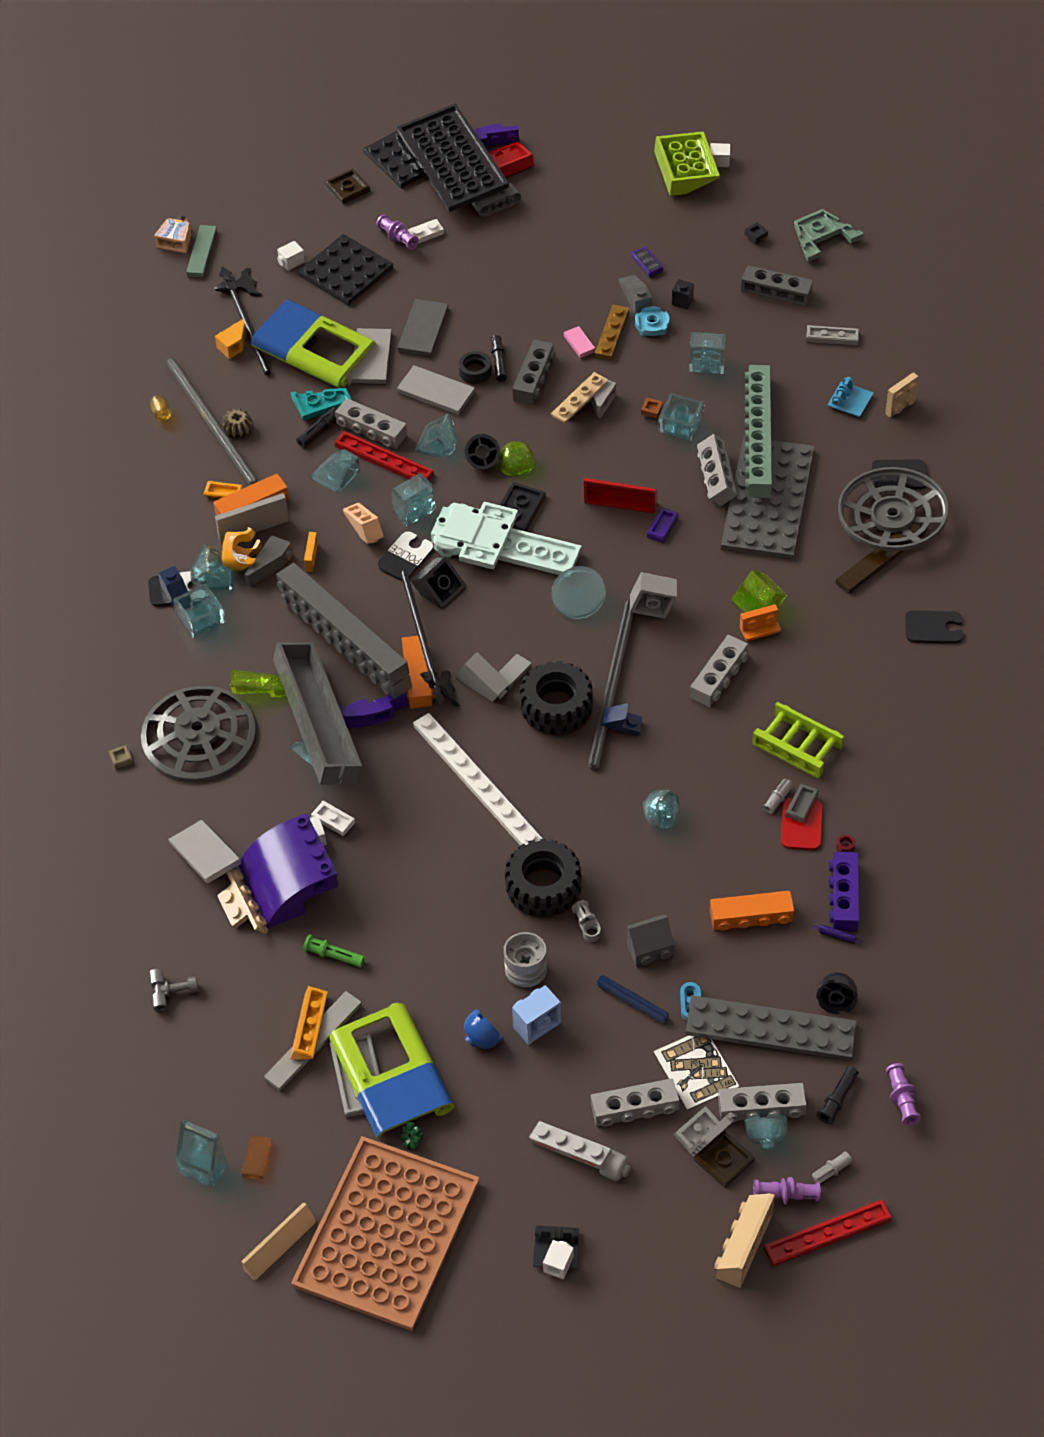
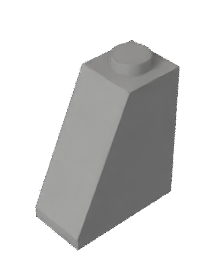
M478 652L464 664L455 676L458 681L492 702L497 697L501 699L508 692L506 687L510 684Z

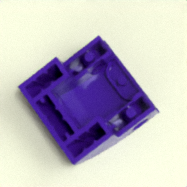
M307 813L285 821L261 835L245 851L240 860L241 864L238 865L255 902L259 906L262 917L266 920L267 928L305 914L304 900L338 887L337 872Z

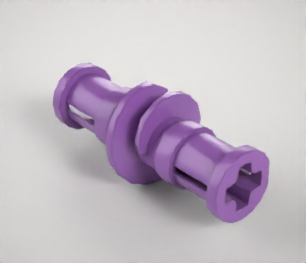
M385 214L377 219L376 226L379 229H384L392 242L404 243L410 250L418 246L419 238L408 232L406 224L399 221H391Z
M894 1063L886 1069L893 1088L890 1099L901 1110L903 1124L912 1126L921 1120V1116L917 1113L915 1107L917 1097L914 1093L916 1092V1087L908 1083L904 1074V1065Z
M788 1177L787 1181L782 1178L781 1183L754 1180L753 1195L771 1193L775 1195L774 1199L782 1198L784 1205H787L788 1199H811L819 1202L821 1187L819 1182L815 1184L794 1183L792 1177Z

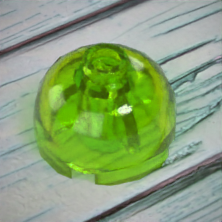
M511 441L505 444L500 450L499 456L501 471L510 476H517V474L521 473L525 475L530 472L534 466V455L531 448L521 441Z

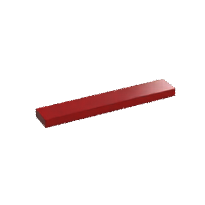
M345 431L334 442L335 447L422 486H425L434 475V470Z
M882 1199L765 1244L764 1250L774 1267L892 1221V1216Z

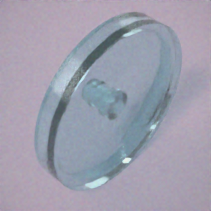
M583 566L565 570L556 578L552 586V600L561 614L574 619L586 618L594 614L602 606L606 596V588L601 576L595 570Z

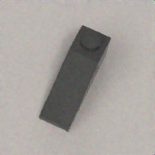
M631 275L619 278V283L635 316L641 312V309L652 306V297L648 288L637 276Z
M271 535L256 557L255 563L245 573L247 586L251 587L283 568L293 556L291 542Z

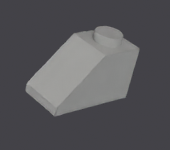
M610 380L590 399L598 418L602 417L616 396V383Z

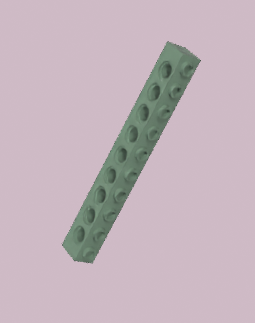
M749 365L748 372H745V394H748L745 395V406H748L745 407V417H748L745 418V429H748L745 430V441H748L745 442V453H748L745 454V465H748V467H745V477L749 478L745 479V490H749V497L771 498L770 365Z

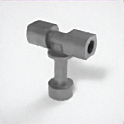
M162 969L150 971L151 985L155 991L152 994L155 1012L167 1010L166 997H170V992L189 990L190 993L198 992L196 976L188 977L187 982L168 984V981H164Z

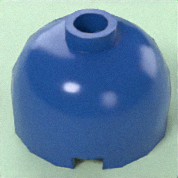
M477 1009L473 1010L465 1020L464 1031L467 1035L465 1040L472 1047L477 1045L481 1049H489L497 1045L504 1038Z

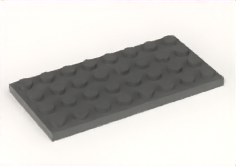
M743 437L734 480L737 496L730 500L721 550L794 559L814 446L771 440V498L749 497V490H745V479H749L745 477V467H748V465H745V454H748L745 453V442L748 441H745V437Z

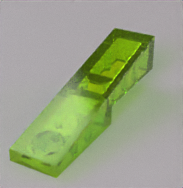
M231 670L232 694L270 693L271 697H287L279 675Z

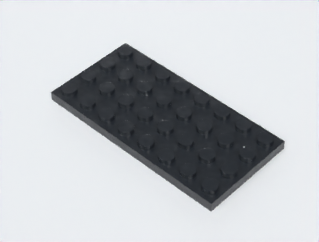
M456 103L397 127L399 135L449 212L509 188V182Z

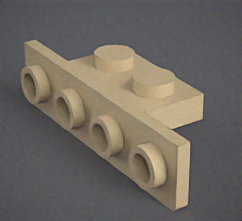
M594 372L551 413V416L562 423H566L608 383V379Z
M231 869L226 873L232 884L217 895L231 925L238 928L247 919H250L255 930L266 934L268 932L266 920L260 915L258 911L259 906L250 895L251 890L245 885L242 873L237 869Z

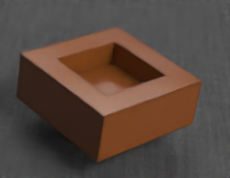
M646 397L641 408V415L658 419L663 407V401Z

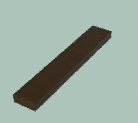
M912 523L908 527L912 533L917 532L921 528L916 523ZM926 530L918 537H923L925 535ZM898 531L890 538H903L906 536L902 531ZM909 540L900 543H887V545H905L914 542ZM874 549L838 577L836 584L847 593H851L903 551Z

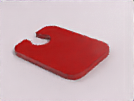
M793 798L785 799L782 809L781 845L787 849H818L821 844L822 803L819 800H815L803 824L785 817Z

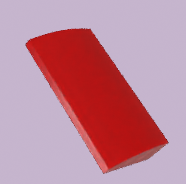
M518 141L489 153L505 177L535 166L533 154Z
M588 478L583 480L584 503L653 514L656 512L658 495L655 488Z

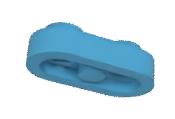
M693 982L683 984L680 989L681 1016L686 1021L688 1020L691 996L689 997L687 994L692 993L694 996H701L700 987Z

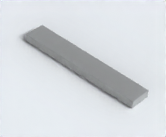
M347 991L323 1014L314 1055L329 1041L331 1032L342 1027L362 1006L361 1001ZM292 1048L264 1076V1080L279 1091L310 1061V1059H290Z

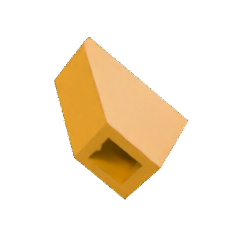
M240 320L215 336L217 349L228 359L243 351L246 337L244 320Z

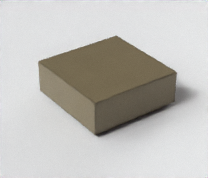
M127 745L108 751L115 769L133 763Z

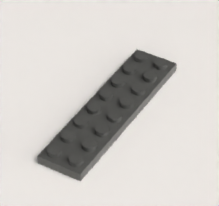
M691 995L685 1035L851 1061L856 1020Z

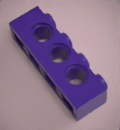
M834 852L833 860L829 859V871L833 872V876H829V888H833V893L829 894V905L833 906V911L830 910L829 923H833V928L841 931H858V853Z

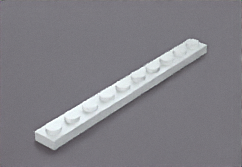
M429 713L413 722L414 728L519 845H527L528 841L535 840L536 842L543 839Z

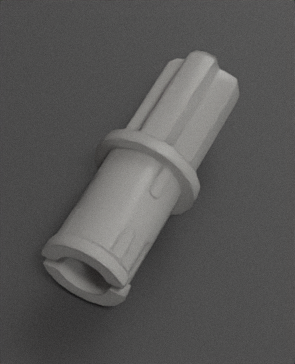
M783 779L776 790L771 792L770 798L763 805V809L767 813H774L778 805L785 801V796L793 786L792 782L788 779Z
M843 1152L834 1160H828L826 1165L812 1174L813 1180L821 1184L831 1176H837L840 1170L853 1163L852 1158L847 1152Z

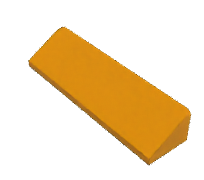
M308 986L303 999L290 1059H313L328 991Z

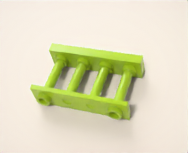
M777 702L774 715L776 718L766 731L757 728L753 732L752 744L819 779L823 774L824 768L822 760L833 746L840 750L842 749L844 736L838 731L831 730L796 712L789 706ZM784 720L793 726L781 740L772 736V734ZM799 729L809 733L799 748L789 745V742ZM817 737L826 743L816 757H812L805 752Z

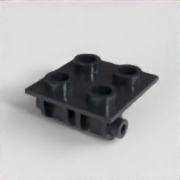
M536 1226L533 1267H543V1261L554 1240L557 1242L564 1241L573 1247L574 1257L569 1269H577L579 1228Z

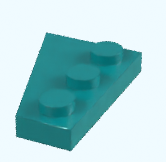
M346 388L325 389L323 392L318 393L306 391L305 394L290 392L291 398L303 421L325 414L331 407L338 409L346 398L352 400Z

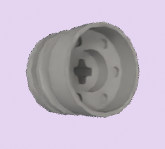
M521 932L512 935L504 945V963L507 979L516 986L532 987L539 984L547 974L546 944L542 938L530 932Z

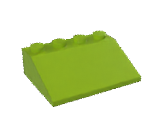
M704 131L656 137L654 152L670 196L687 194L720 178Z

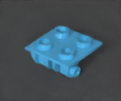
M847 377L844 378L843 382H840L827 406L860 417L874 392L853 386V379Z

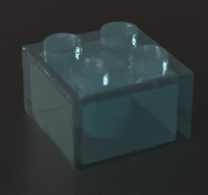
M691 332L689 372L724 374L726 334Z
M670 393L659 415L658 432L692 441L704 417V402Z
M421 473L391 490L393 513L405 526L416 522L421 517L435 510L434 487Z
M203 584L173 599L175 612L192 637L226 622L223 607L207 584Z

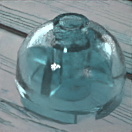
M658 789L651 792L642 805L645 819L652 826L662 829L671 828L676 821L673 817L675 813L679 812L678 795L666 789Z
M768 1114L767 1117L760 1118L759 1115L745 1119V1130L749 1140L756 1145H762V1149L775 1148V1144L780 1143L787 1134L788 1123L786 1115Z

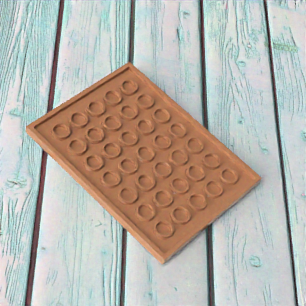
M361 1136L291 1282V1286L413 1332L478 1187L480 1177Z

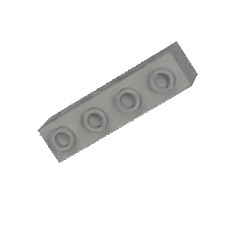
M348 398L335 411L336 423L338 425L348 428L357 434H362L371 440H376L385 446L397 449L407 436L406 423Z
M712 434L697 444L698 457L701 461V470L705 477L704 483L708 490L707 496L711 502L722 506L736 497L737 491L725 442Z
M727 635L690 686V698L708 707L714 701L717 702L723 688L726 689L728 687L730 678L737 674L740 664L747 660L749 652H747L748 643Z
M671 1078L591 1094V1107L596 1127H607L617 1122H631L637 1118H651L662 1113L671 1114L679 1110V1098L674 1080ZM655 1098H656V1099H659L660 1101L654 1102V1101H652V1099H655ZM632 1103H639L638 1106H633V1105H631V1104H632ZM611 1107H618L619 1109H617V1110H612V1109H610V1108H611Z
M803 1083L718 1090L720 1120L730 1112L733 1114V1122L738 1120L756 1121L763 1118L774 1120L789 1116L791 1118H798L805 1115L806 1100ZM785 1101L787 1102V1104H781L779 1102ZM761 1102H762V1103H765L766 1105L761 1106V1105H759L758 1103H761ZM743 1104L745 1107H738L737 1105Z

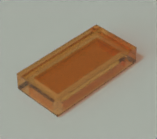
M250 1136L242 1169V1177L264 1178L272 1144L271 1138Z

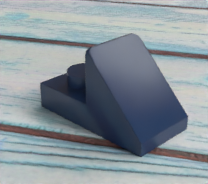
M629 704L607 707L604 709L601 726L638 736L641 729L642 716L628 713Z

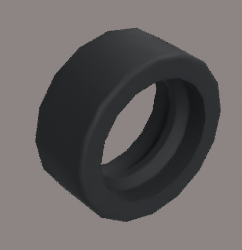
M472 351L464 354L459 360V374L465 382L479 384L487 381L491 376L492 363L487 354L480 351ZM475 363L485 366L484 369L475 372L466 369L468 365Z

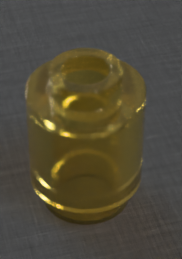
M161 395L152 397L150 407L155 420H167L171 416L167 400Z

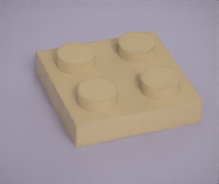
M914 372L888 390L885 414L890 418L915 402L918 375Z

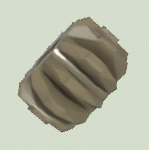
M233 408L232 412L227 411V414L223 416V429L228 435H233L234 438L237 435L242 437L243 434H248L249 430H252V417L247 410L243 411L241 408L235 410Z

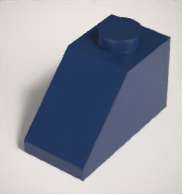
M176 566L158 573L160 586L176 612L193 605L184 580Z

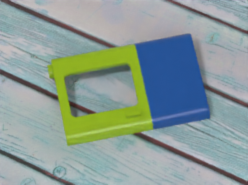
M286 299L255 332L251 340V346L336 388H342L347 385V375L376 344L374 340L289 299ZM319 329H323L358 346V349L344 365L339 366L304 349L303 346Z
M393 1003L388 1008L337 1028L329 1035L330 1041L376 1138L381 1137L388 1130L434 1111L437 1116H442L453 1110L454 1103L403 1003ZM388 1018L391 1020L410 1061L378 1076H372L352 1033Z

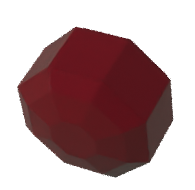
M843 834L837 838L836 849L839 852H854L856 840L851 835Z

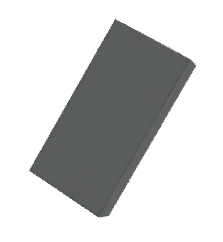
M800 784L786 811L785 817L804 824L819 794V790Z

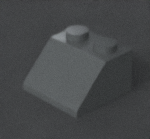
M666 914L628 925L627 947L636 967L648 965L659 959H668L674 955V941Z

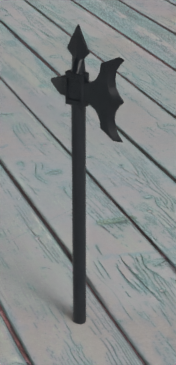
M222 266L219 276L224 278V282L218 284L214 290L222 293L227 292L228 295H231L241 320L245 322V329L251 342L254 331L237 292L238 289L247 291L249 295L259 296L262 293L256 291L254 285L257 281L249 276L251 268L241 271V277L234 281L230 277L232 272ZM253 347L264 375H269L271 371L263 352Z
M402 571L400 575L428 670L427 672L420 673V675L429 684V688L434 689L435 692L433 694L441 706L444 697L440 692V688L455 706H460L454 697L456 689L449 680L450 671H443L441 677L435 671L407 571Z

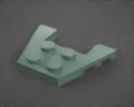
M824 209L794 221V227L807 262L821 257V251L815 245L821 241L841 233L851 244L862 239L864 235L862 231L858 230L857 232L852 229L850 224H843L839 221V218Z

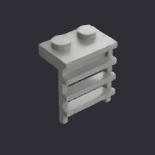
M705 1106L675 1132L674 1136L694 1157L734 1121L732 1118L733 1114L730 1112L719 1122Z

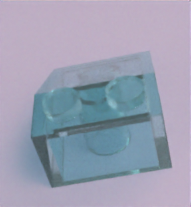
M182 1119L175 1158L178 1171L184 1176L191 1175L197 1178L199 1182L205 1185L209 1183L215 1186L227 1167L221 1137Z

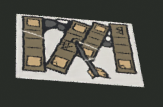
M687 1036L654 1051L669 1079L673 1078L676 1091L686 1109L717 1097L719 1089L739 1087L712 1039Z

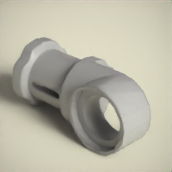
M581 900L576 902L572 906V911L579 919L578 923L583 931V938L588 942H596L601 936L600 925L595 915L589 910L588 901ZM588 929H595L597 933L589 935L586 931Z

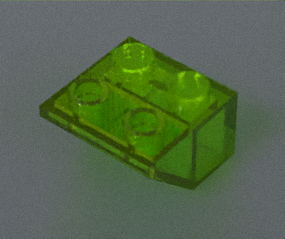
M751 570L731 600L745 613L774 604L778 608L787 594L763 572Z

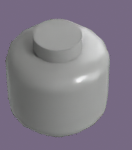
M612 1150V1154L608 1157L603 1170L599 1169L600 1174L615 1182L621 1180L622 1177L626 1178L631 1169V1166L628 1165V1157Z

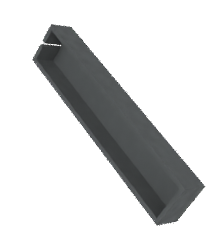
M292 563L276 574L277 586L280 589V599L282 602L288 604L295 614L302 616L304 622L312 625L318 634L321 633L329 644L332 643L340 654L343 653L351 664L354 663L363 674L366 673L374 684H378L385 694H389L395 699L412 688L407 661L301 568Z
M277 642L273 661L319 784L329 785L337 784V782H340V784H358L362 764L314 643Z

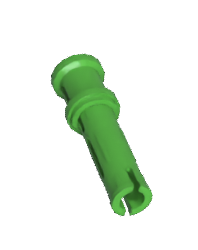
M310 934L307 936L303 946L304 952L310 951L319 954L321 958L328 956L362 968L365 962L364 955L330 945L328 940L322 941L313 938V935Z

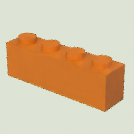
M278 473L214 501L215 514L220 515L284 493L286 500H288V488Z
M418 636L402 637L403 657L408 663L412 688L408 690L410 709L433 706L432 699L436 698L433 694L435 691L433 688H429V684L420 675V673L427 672L428 670Z
M790 891L710 899V915L713 930L725 931L731 928L743 929L749 926H767L776 923L787 924L794 920V907Z

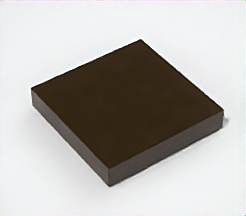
M353 168L325 181V186L342 204L370 192V186Z
M723 1130L694 1157V1161L726 1188L755 1161V1157Z

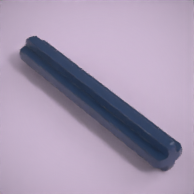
M601 975L597 980L599 987L660 1023H665L668 1020V1012L605 975Z

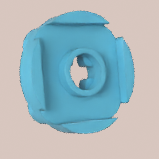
M645 307L635 316L636 329L641 336L664 335L669 327V315L666 311L665 313L661 311L659 307Z

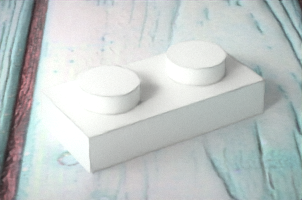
M435 219L410 228L408 232L411 235L417 236L419 243L443 235L444 229L438 220Z
M322 801L311 814L312 817L318 816L321 824L342 836L355 823L353 817L325 801Z

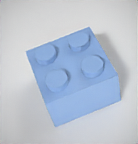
M546 985L540 989H535L530 996L524 1000L517 1001L512 1007L513 1028L528 1045L561 1024V1002Z

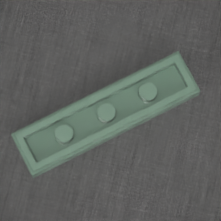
M200 225L186 271L187 276L204 277L217 232L216 226Z

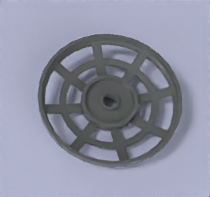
M899 467L873 469L855 477L843 489L838 502V516L845 531L861 544L884 551L910 550L930 542L944 528L949 510L948 500L944 491L933 479L915 470ZM880 477H900L898 486L875 488L871 482L872 479ZM907 478L922 483L932 491L922 496L918 492L906 488ZM864 483L869 492L865 493L857 504L848 501L847 497L851 492ZM896 492L895 496L882 498L880 493ZM903 493L914 497L917 501L909 502L907 499L902 498ZM935 496L938 497L941 503L942 517H931V508L928 501ZM871 497L876 501L871 509L863 507V504ZM844 506L855 510L854 517L857 526L848 527L843 513ZM923 506L926 517H915V509ZM860 513L870 515L872 522L862 524ZM912 523L923 524L915 533L908 529ZM940 523L937 530L922 540L918 537L927 529L929 524ZM876 527L884 531V533L880 537L868 530ZM902 531L906 536L903 538H890L891 533ZM856 532H863L870 538L880 541V543L866 540L857 535ZM909 540L914 542L905 545H887V543H900Z
M213 686L187 687L167 695L149 711L142 725L141 744L150 764L165 776L185 782L209 781L231 772L247 758L255 742V720L248 705L239 696L228 690ZM199 691L213 692L210 697L192 696L186 698L184 695ZM221 694L231 697L241 704L244 709L233 711L225 702L219 700L218 697ZM176 697L179 701L171 705L163 715L154 714L162 705ZM206 701L203 708H192L189 702ZM215 703L226 710V713L216 715L210 709ZM182 705L184 709L182 714L178 717L169 716L174 709ZM248 716L249 735L247 740L236 736L238 729L236 717ZM231 719L230 733L221 730L220 721ZM149 721L159 722L157 728L159 740L148 746L146 737L147 725ZM164 723L174 724V732L164 737ZM195 726L202 727V729L198 731L193 730ZM218 737L226 739L219 748L213 751L211 745ZM177 739L183 747L180 752H177L167 743ZM232 743L243 747L232 760L220 766L216 757L226 751ZM162 747L169 755L177 758L174 769L162 764L154 757L152 752ZM204 748L206 753L202 755H188L190 749ZM209 760L213 770L205 772H182L185 761L200 762Z

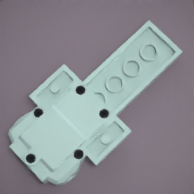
M454 502L449 507L443 506L431 532V541L434 543V549L441 556L449 558L452 555H459V561L494 569L497 561L502 560L570 578L581 552V545L513 529L512 527L518 516V510L488 502H483L480 509Z

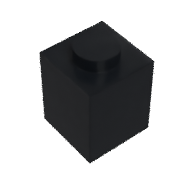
M678 279L672 289V305L688 310L694 299V283Z

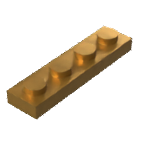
M612 305L595 351V358L612 361L629 314V307Z

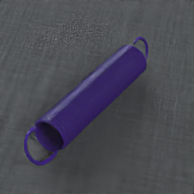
M823 924L818 927L821 934L843 939L851 943H855L856 938H860L856 937L855 934Z

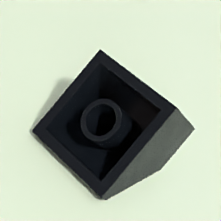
M446 556L435 558L411 580L419 594L439 608H443L467 586Z

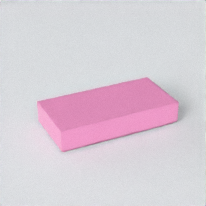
M579 326L564 332L565 339L579 358L595 353V347Z

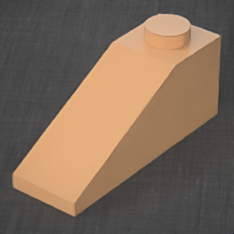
M360 503L343 509L344 514L360 538L367 544L375 543L384 537L378 517Z

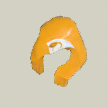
M248 528L243 532H226L222 546V564L226 568L234 571H243L255 563L256 558L252 557L260 552L262 547L261 540L257 539L253 548L249 549L237 545L240 542H248L253 539L255 531L252 528Z

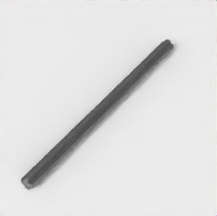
M174 358L167 359V367L249 486L257 483L258 479Z
M629 600L625 603L589 758V768L591 769L599 768L608 727L601 726L605 708L612 707L633 620L634 613L630 612Z

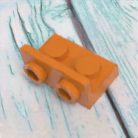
M776 604L740 614V630L746 641L781 632Z

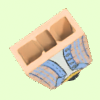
M179 216L177 220L166 219L154 235L156 247L187 253L191 239V228L188 219L185 216Z

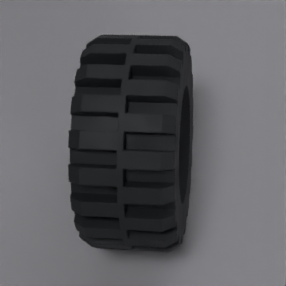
M549 661L545 665L540 664L536 666L535 670L531 669L527 673L520 686L522 715L530 726H535L536 730L540 732L543 730L546 734L556 733V735H561L562 732L570 733L574 728H580L582 723L587 722L593 710V690L589 676L585 672L582 673L581 668L578 666L573 667V664L568 662L564 664L562 661H557V663ZM554 691L565 692L572 696L569 701L562 704H550L541 699L545 694Z
M540 839V841L536 842L531 840L528 841L527 845H520L518 851L514 850L510 854L511 858H508L505 868L506 892L508 893V898L512 903H515L517 909H524V913L528 915L533 913L536 917H541V915L550 917L553 916V913H557V915L563 913L564 908L569 909L573 902L577 901L579 892H581L580 861L575 857L572 849L568 850L567 845L563 843L557 844V841L552 839L551 841ZM541 869L554 871L561 876L556 883L549 886H536L525 879L530 873Z

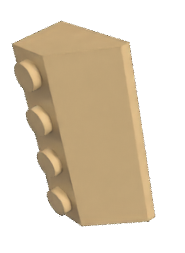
M774 1194L749 1195L747 1202H742L739 1209L740 1218L739 1220H734L730 1231L732 1236L730 1239L726 1238L722 1248L724 1254L722 1257L718 1256L714 1269L717 1270V1279L741 1288L773 1215Z

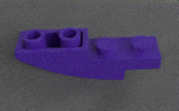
M501 123L474 130L487 151L488 146L519 142L518 125L501 127Z
M404 692L395 699L388 695L371 703H368L365 698L340 708L347 728L379 724L394 719V711L408 706L407 694Z

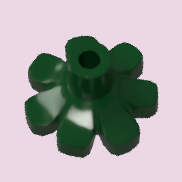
M408 1122L403 1126L402 1131L404 1134H400V1137L404 1141V1148L417 1149L418 1143L421 1142L424 1134L419 1126L415 1127L414 1122Z

